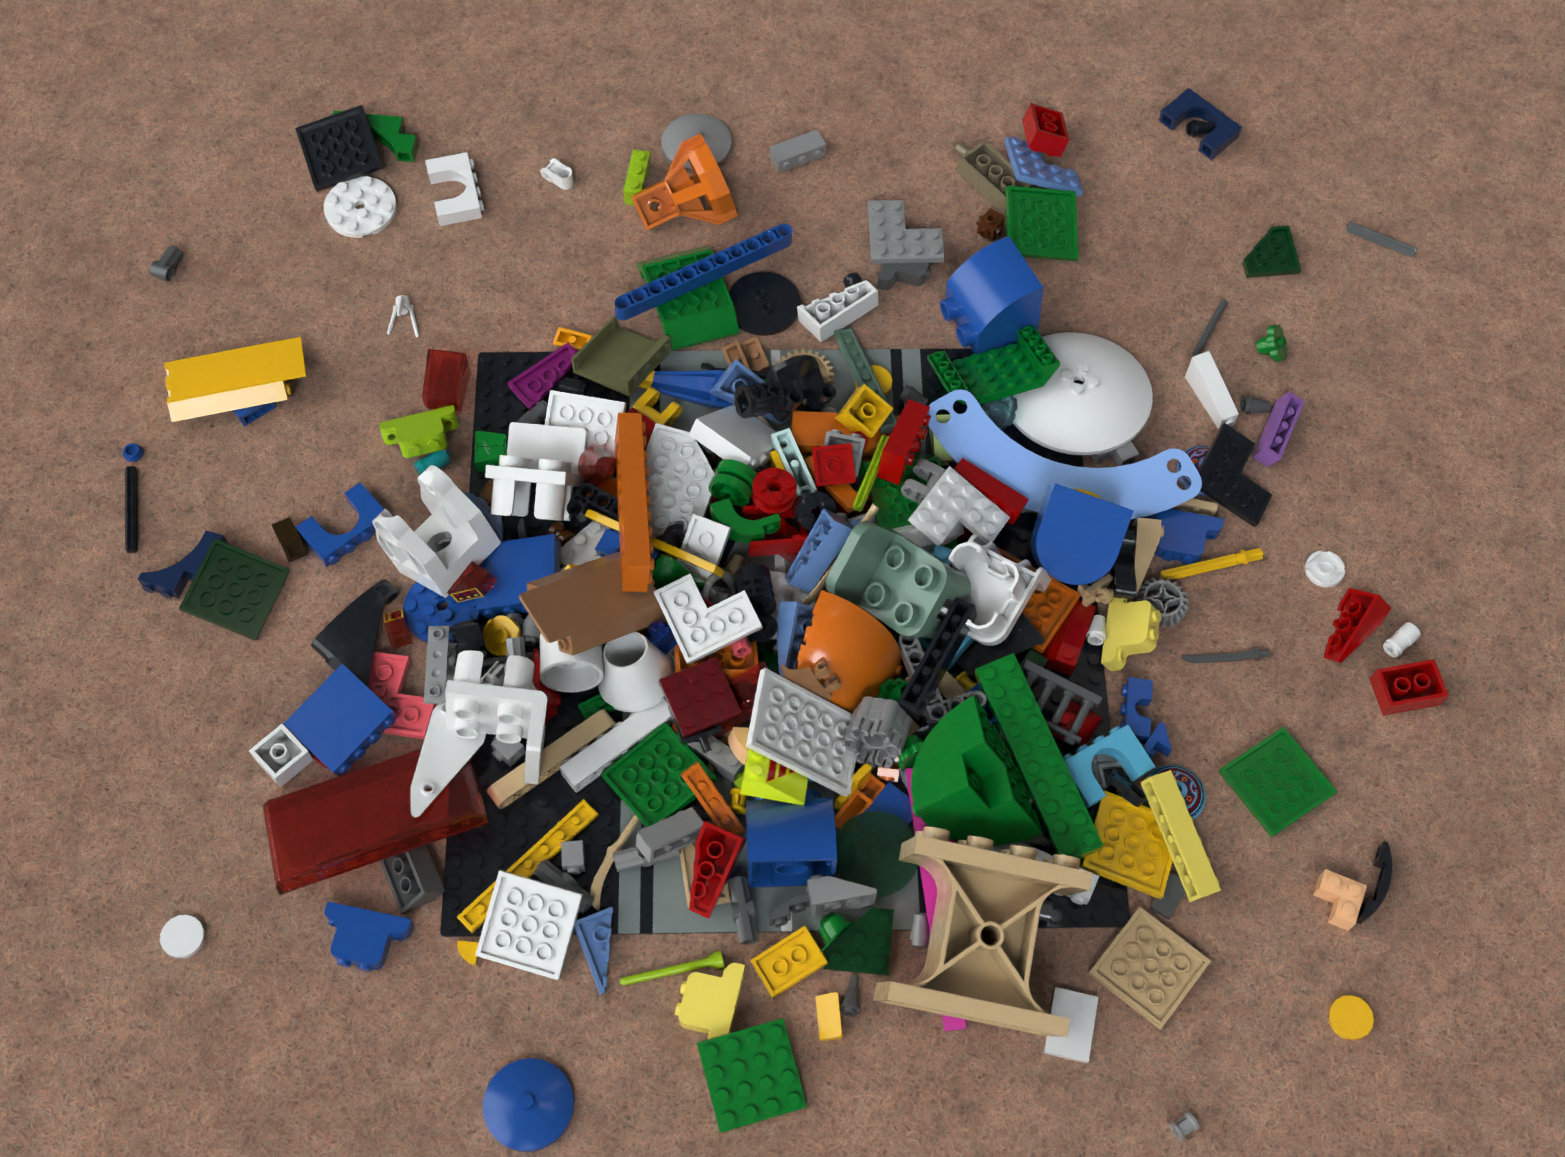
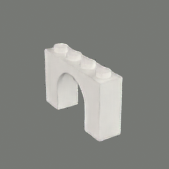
M468 153L425 160L430 184L458 181L466 186L465 191L461 195L434 202L439 225L444 226L482 218L481 211H484L482 200L478 201V197H481L479 186L475 187V184L478 183L476 172L472 173L471 171L475 168L473 159H469Z

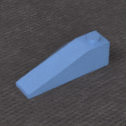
M780 601L777 616L780 676H783L781 665L788 669H797L801 644L806 645L804 643L805 631L807 626H812L814 607L799 602Z

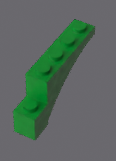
M333 111V114H332V115L337 114V113H340V112H343V111ZM366 114L374 139L388 147L396 155L397 161L415 162L418 150L416 135L404 134L405 124L403 117Z

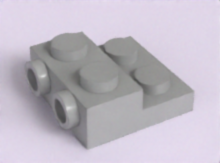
M832 429L831 432L827 431L824 446L852 443L855 478H857L865 439L859 434L851 433L849 436L844 435L840 430Z

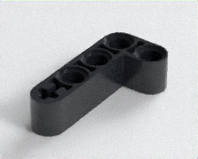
M590 483L581 484L567 504V512L575 522L585 521L588 518L585 514L589 509H594L606 517L619 522L617 515L618 498ZM588 492H592L590 496L585 497ZM608 501L606 505L601 506L602 502ZM581 508L579 513L574 514L576 509Z
M1126 531L1117 559L1111 568L1114 598L1135 599L1137 583L1133 559L1135 531Z

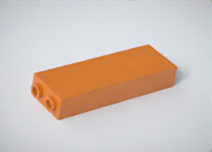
M792 412L791 432L802 455H812V447L824 446L827 431L831 432L832 429L840 430L844 435L849 436L854 432L835 419L838 413ZM878 430L872 438L867 437L868 444L862 457L872 458L881 436H890L891 432L880 434Z

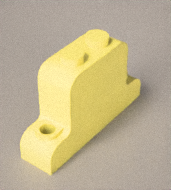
M1112 593V600L1108 606L1106 640L1103 643L1101 663L1110 671H1118L1125 666L1127 656L1152 652L1156 648L1157 640L1159 639L1158 629L1161 613L1147 600L1133 602L1132 599L1114 598Z
M731 963L727 968H724L722 977L693 972L688 976L687 981L683 980L680 994H683L682 1002H677L675 1015L679 1016L680 1025L685 1029L707 1033V1039L730 1033L744 977L745 965Z

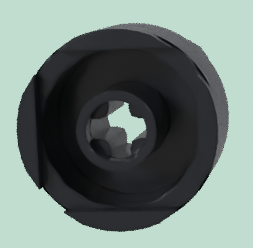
M810 489L796 497L792 506V514L800 526L811 531L823 508L835 514L837 509L834 500L821 491ZM817 508V512L811 513L812 509Z
M478 618L455 623L450 627L454 643H458L455 646L457 656L462 651L474 650L482 652L484 658L488 657Z

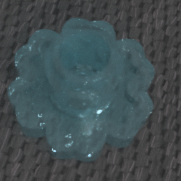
M1013 396L983 404V411L1001 430H1004L1007 425L1010 426L1016 417L1015 411L1018 408L1017 398Z

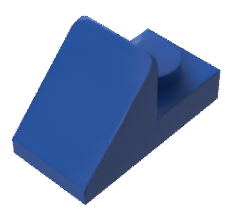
M1162 721L1143 746L1150 759H1152L1156 751H1159L1166 757L1172 751L1165 723Z

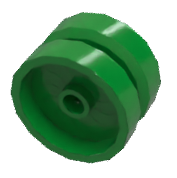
M731 459L721 460L715 470V475L709 483V491L719 501L729 498L734 507L746 506L752 497L753 481L757 473L750 466Z

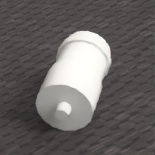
M1406 622L1391 638L1385 641L1383 649L1391 657L1400 656L1407 647H1410L1420 638L1421 633L1414 624Z

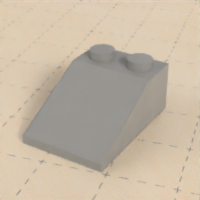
M815 875L807 880L806 892L809 897L811 917L875 905L877 895L875 888L831 876L823 877V875Z

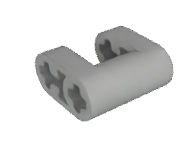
M919 459L913 468V472L916 476L928 482L925 486L915 480L908 479L901 487L902 494L920 504L946 469L928 460Z

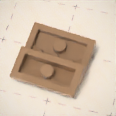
M757 336L741 344L739 341H736L721 348L728 366L734 360H737L749 370L768 371L771 369Z

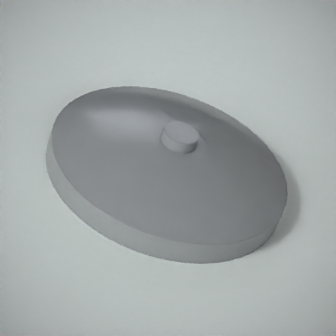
M706 114L684 115L672 121L664 130L662 135L663 154L672 163L681 142L697 134H702L715 161L720 166L730 154L732 147L731 134L726 125L713 116ZM689 161L684 164L686 171L693 172Z

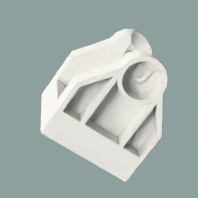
M431 465L417 478L420 484L421 499L432 514L419 528L413 531L399 515L393 517L386 508L372 523L376 529L377 542L398 571L446 598L501 544V541L478 507L441 469Z

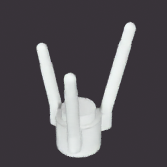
M399 295L396 297L387 331L388 335L391 334L396 315L399 317L410 312L415 335L417 338L419 337L414 315V305L410 304L408 296Z

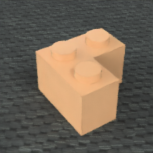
M1325 869L1318 877L1313 895L1333 903L1328 923L1349 931L1356 924L1367 885Z

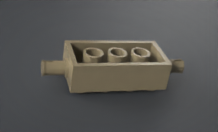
M985 140L971 150L962 141L955 146L954 150L961 155L958 159L957 172L1004 215H1006L1005 188L1007 186L1033 188V184L1016 180L1011 163Z

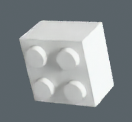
M283 724L279 725L249 750L254 760L280 788L313 761L308 750Z

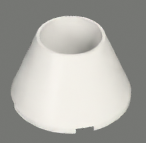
M638 632L609 641L603 650V679L598 684L599 692L603 700L616 710L640 712L650 709L662 702L661 699L664 697L658 680L675 673V661L663 646Z

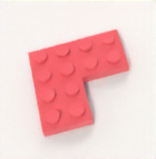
M374 652L368 688L398 715L394 725L386 729L383 734L425 739L436 704H424V697L400 694L411 659L409 656Z

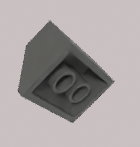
M422 835L402 836L379 858L401 915L434 901L445 891Z

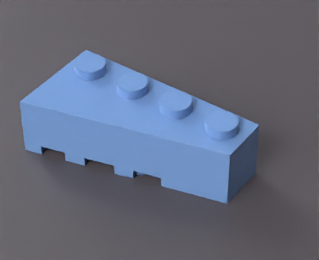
M823 508L785 576L790 585L809 594L816 587L820 578L842 549L853 530L845 518Z

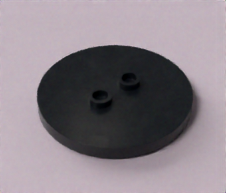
M772 272L748 274L735 282L729 291L738 327L747 333L759 336L778 334L789 328L798 317L797 306H800L799 293L791 281L779 274Z

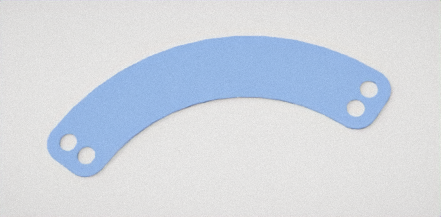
M954 390L929 405L931 420L928 426L941 446L958 464L963 458L1029 499L1024 508L1037 513L1040 511L1048 485L1054 483L1070 489L1090 491L1105 501L1134 510L1131 519L1147 517L1171 509L1194 498L1201 490L1202 480L1190 457L1180 449H1168L1149 459L1118 467H1076L1041 457L1013 441L993 423L975 397L966 390ZM963 400L966 402L967 410L965 413L958 414L953 410L955 401ZM945 409L950 413V420L947 423L937 421L936 413L939 410ZM1177 459L1181 463L1179 472L1171 473L1167 469L1169 460ZM1180 476L1190 478L1191 486L1189 489L1182 490L1177 486V479Z

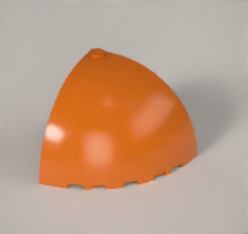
M821 590L812 612L814 614L812 626H807L805 631L804 643L806 645L801 644L797 669L808 666L813 670L819 661L825 660L831 671L828 676L835 673L842 685L838 690L830 693L832 695L830 703L853 714L854 709L857 708L864 697L877 698V695L880 694L879 687L888 679L895 681L897 676L900 677L903 670L900 649L896 640L885 626L868 612L839 596ZM828 676L820 679L822 684L826 681V678Z

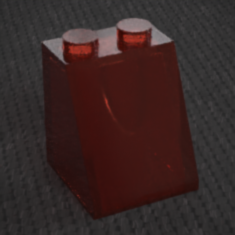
M428 349L422 400L425 407L434 410L454 405L455 411H462L471 375L466 353Z

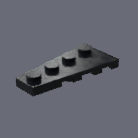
M1021 613L1008 637L1003 642L993 646L978 643L956 662L968 673L969 677L975 675L976 668L1013 653L1014 655L1023 653L1046 641Z

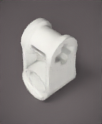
M555 158L550 160V164L547 167H543L540 170L541 175L546 180L562 189L567 190L574 186L571 168Z

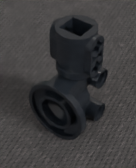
M802 355L787 359L770 369L766 374V383L754 384L751 387L748 385L737 387L734 400L736 412L741 418L747 419L770 413L776 420L783 422L805 399L808 401L805 404V411L822 412L836 396V389L831 384L824 382L816 358L811 355Z

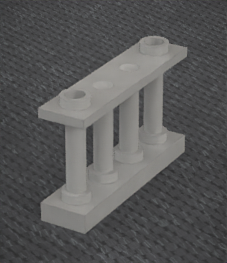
M429 626L424 704H436V706L444 704L446 702L445 690L447 680H454L455 671L453 664L457 662L455 651L457 643H449L450 626Z

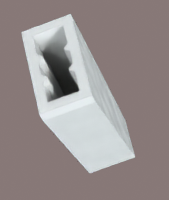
M1207 351L1192 357L1185 375L1186 380L1218 430L1223 423L1232 427L1239 413L1210 352Z

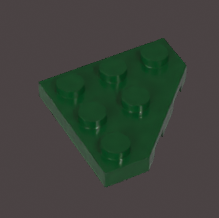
M1289 226L1271 227L1263 239L1256 244L1251 253L1244 258L1243 267L1246 278L1300 273L1301 266Z
M872 907L825 948V958L828 964L823 967V970L889 976L894 909Z

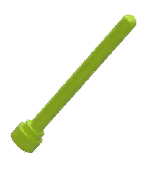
M719 950L712 952L713 954L709 955V958L625 976L620 979V984L626 986L709 966L711 968L716 967V969L725 968L722 953Z

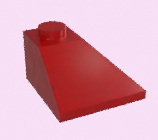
M1070 701L1058 727L1069 732L1082 706ZM1089 710L1076 735L1081 738V742L1079 745L1075 743L1072 746L1080 748L1088 744L1102 716ZM1050 730L1053 736L1061 740L1063 739V736Z

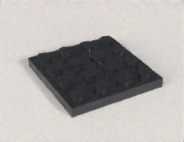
M363 105L295 128L316 192L335 186L339 182L352 180L384 168Z

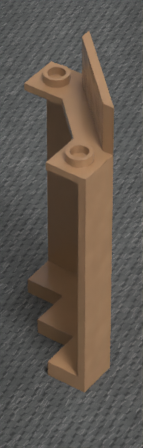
M620 551L526 583L527 592L519 594L520 601L546 642L552 643L558 640L559 651L570 655H576L666 620L654 594L656 589L653 586L655 584L653 578L652 584H648L647 592H622Z

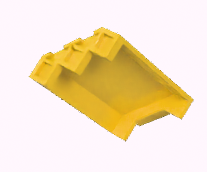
M301 337L266 342L164 363L168 376L165 377L166 390H168L169 394L167 405L172 422L288 400L289 395L292 393L290 384H286L285 380L306 376Z

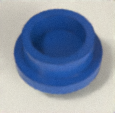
M130 443L124 447L123 456L129 462H136L143 456V450L141 446Z

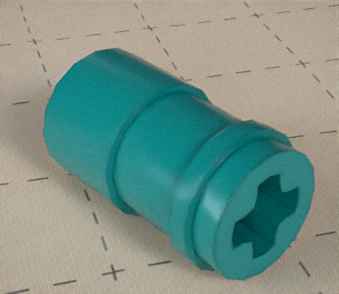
M444 449L432 452L426 457L416 460L413 465L418 474L421 475L431 465L439 469L451 463L449 458L451 454Z

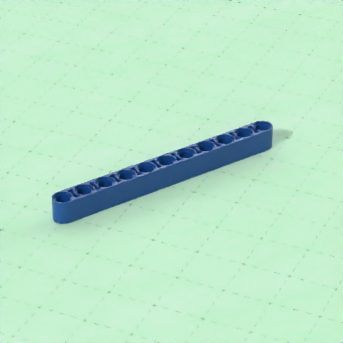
M780 224L623 294L615 299V316L619 320H628L781 251L791 245L793 229L788 224Z

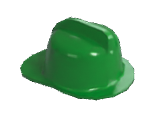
M834 912L824 916L820 920L819 932L825 942V946L820 953L835 938L850 927L854 920L849 921L842 914Z

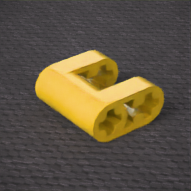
M653 387L648 388L635 402L633 408L653 422L670 427L682 413L683 407L673 401L662 413L658 412L652 407L658 401L660 392Z

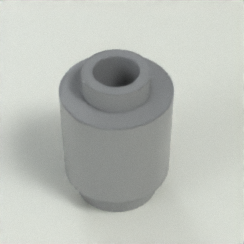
M527 615L526 619L523 620L521 637H524L525 645L535 646L540 643L541 632L531 616Z

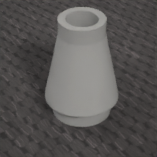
M914 913L909 937L912 945H929L930 932L926 913Z

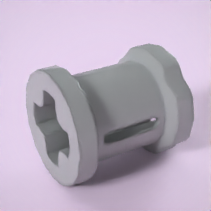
M1188 1111L1184 1113L1183 1118L1169 1124V1128L1180 1142L1193 1130L1198 1131L1200 1129L1197 1120Z

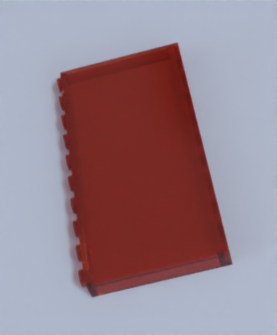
M421 749L265 802L263 813L278 893L282 895L488 824L489 819L472 757L419 817L411 815V784Z

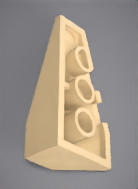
M1137 518L1130 524V530L1135 531L1133 559L1137 583L1136 596L1159 544L1160 537L1164 535V526L1161 525L1162 520Z

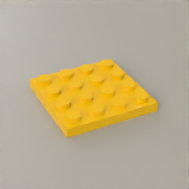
M1104 790L1106 796L1099 801L1093 822L1104 846L1101 851L1084 857L1080 868L1155 898H1163L1173 860L1151 808L1143 805L1136 807L1123 797Z

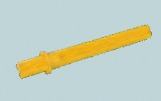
M1261 548L1248 551L1240 550L1239 553L1162 570L1160 576L1164 581L1167 578H1170L1171 581L1235 565H1247L1248 562L1263 559L1264 554Z

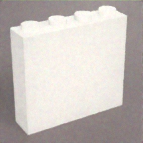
M735 404L696 418L689 433L691 437L722 459L742 462L753 470L769 463L770 452L775 451L771 434L776 433V431L756 417L741 418L736 412ZM782 444L781 447L785 448L787 447V445Z

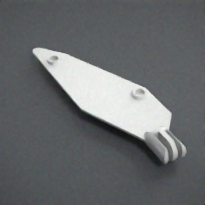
M497 660L484 676L480 678V684L502 686L505 677L504 664H500ZM446 702L438 704L432 712L412 780L411 815L414 817H419L483 745L486 734L479 733L476 738H461L456 736L453 730L447 729Z

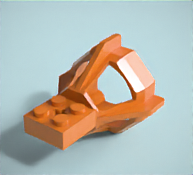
M697 134L681 142L662 181L630 196L646 230L678 215L717 225L738 216L728 186L702 134ZM687 161H689L694 173L690 177L684 167ZM704 195L711 209L703 208L699 199L700 196ZM653 201L659 202L656 210L650 208Z

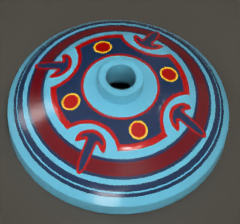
M1164 765L1153 770L1147 778L1166 771H1172L1173 776L1177 780L1180 793L1185 799V805L1193 820L1198 817L1206 801L1205 789L1199 777L1191 770L1179 765ZM1146 799V800H1145L1146 806H1147L1148 808H1151L1150 805H1149L1148 800Z

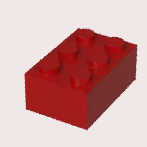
M1030 103L1022 120L1028 148L1034 152L1039 151L1051 157L1061 158L1069 142L1063 113Z
M1435 659L1376 669L1370 678L1383 716L1439 706L1449 696Z

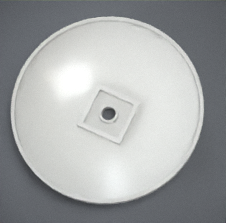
M1076 332L1055 333L1042 337L1060 362L1059 368L1044 387L1002 398L1003 406L1010 420L1025 436L1048 449L1073 455L1101 454L1125 445L1137 436L1145 426L1153 402L1149 378L1141 364L1128 351L1104 338ZM1080 380V381H1082L1084 384H1078V383H1075L1074 381Z

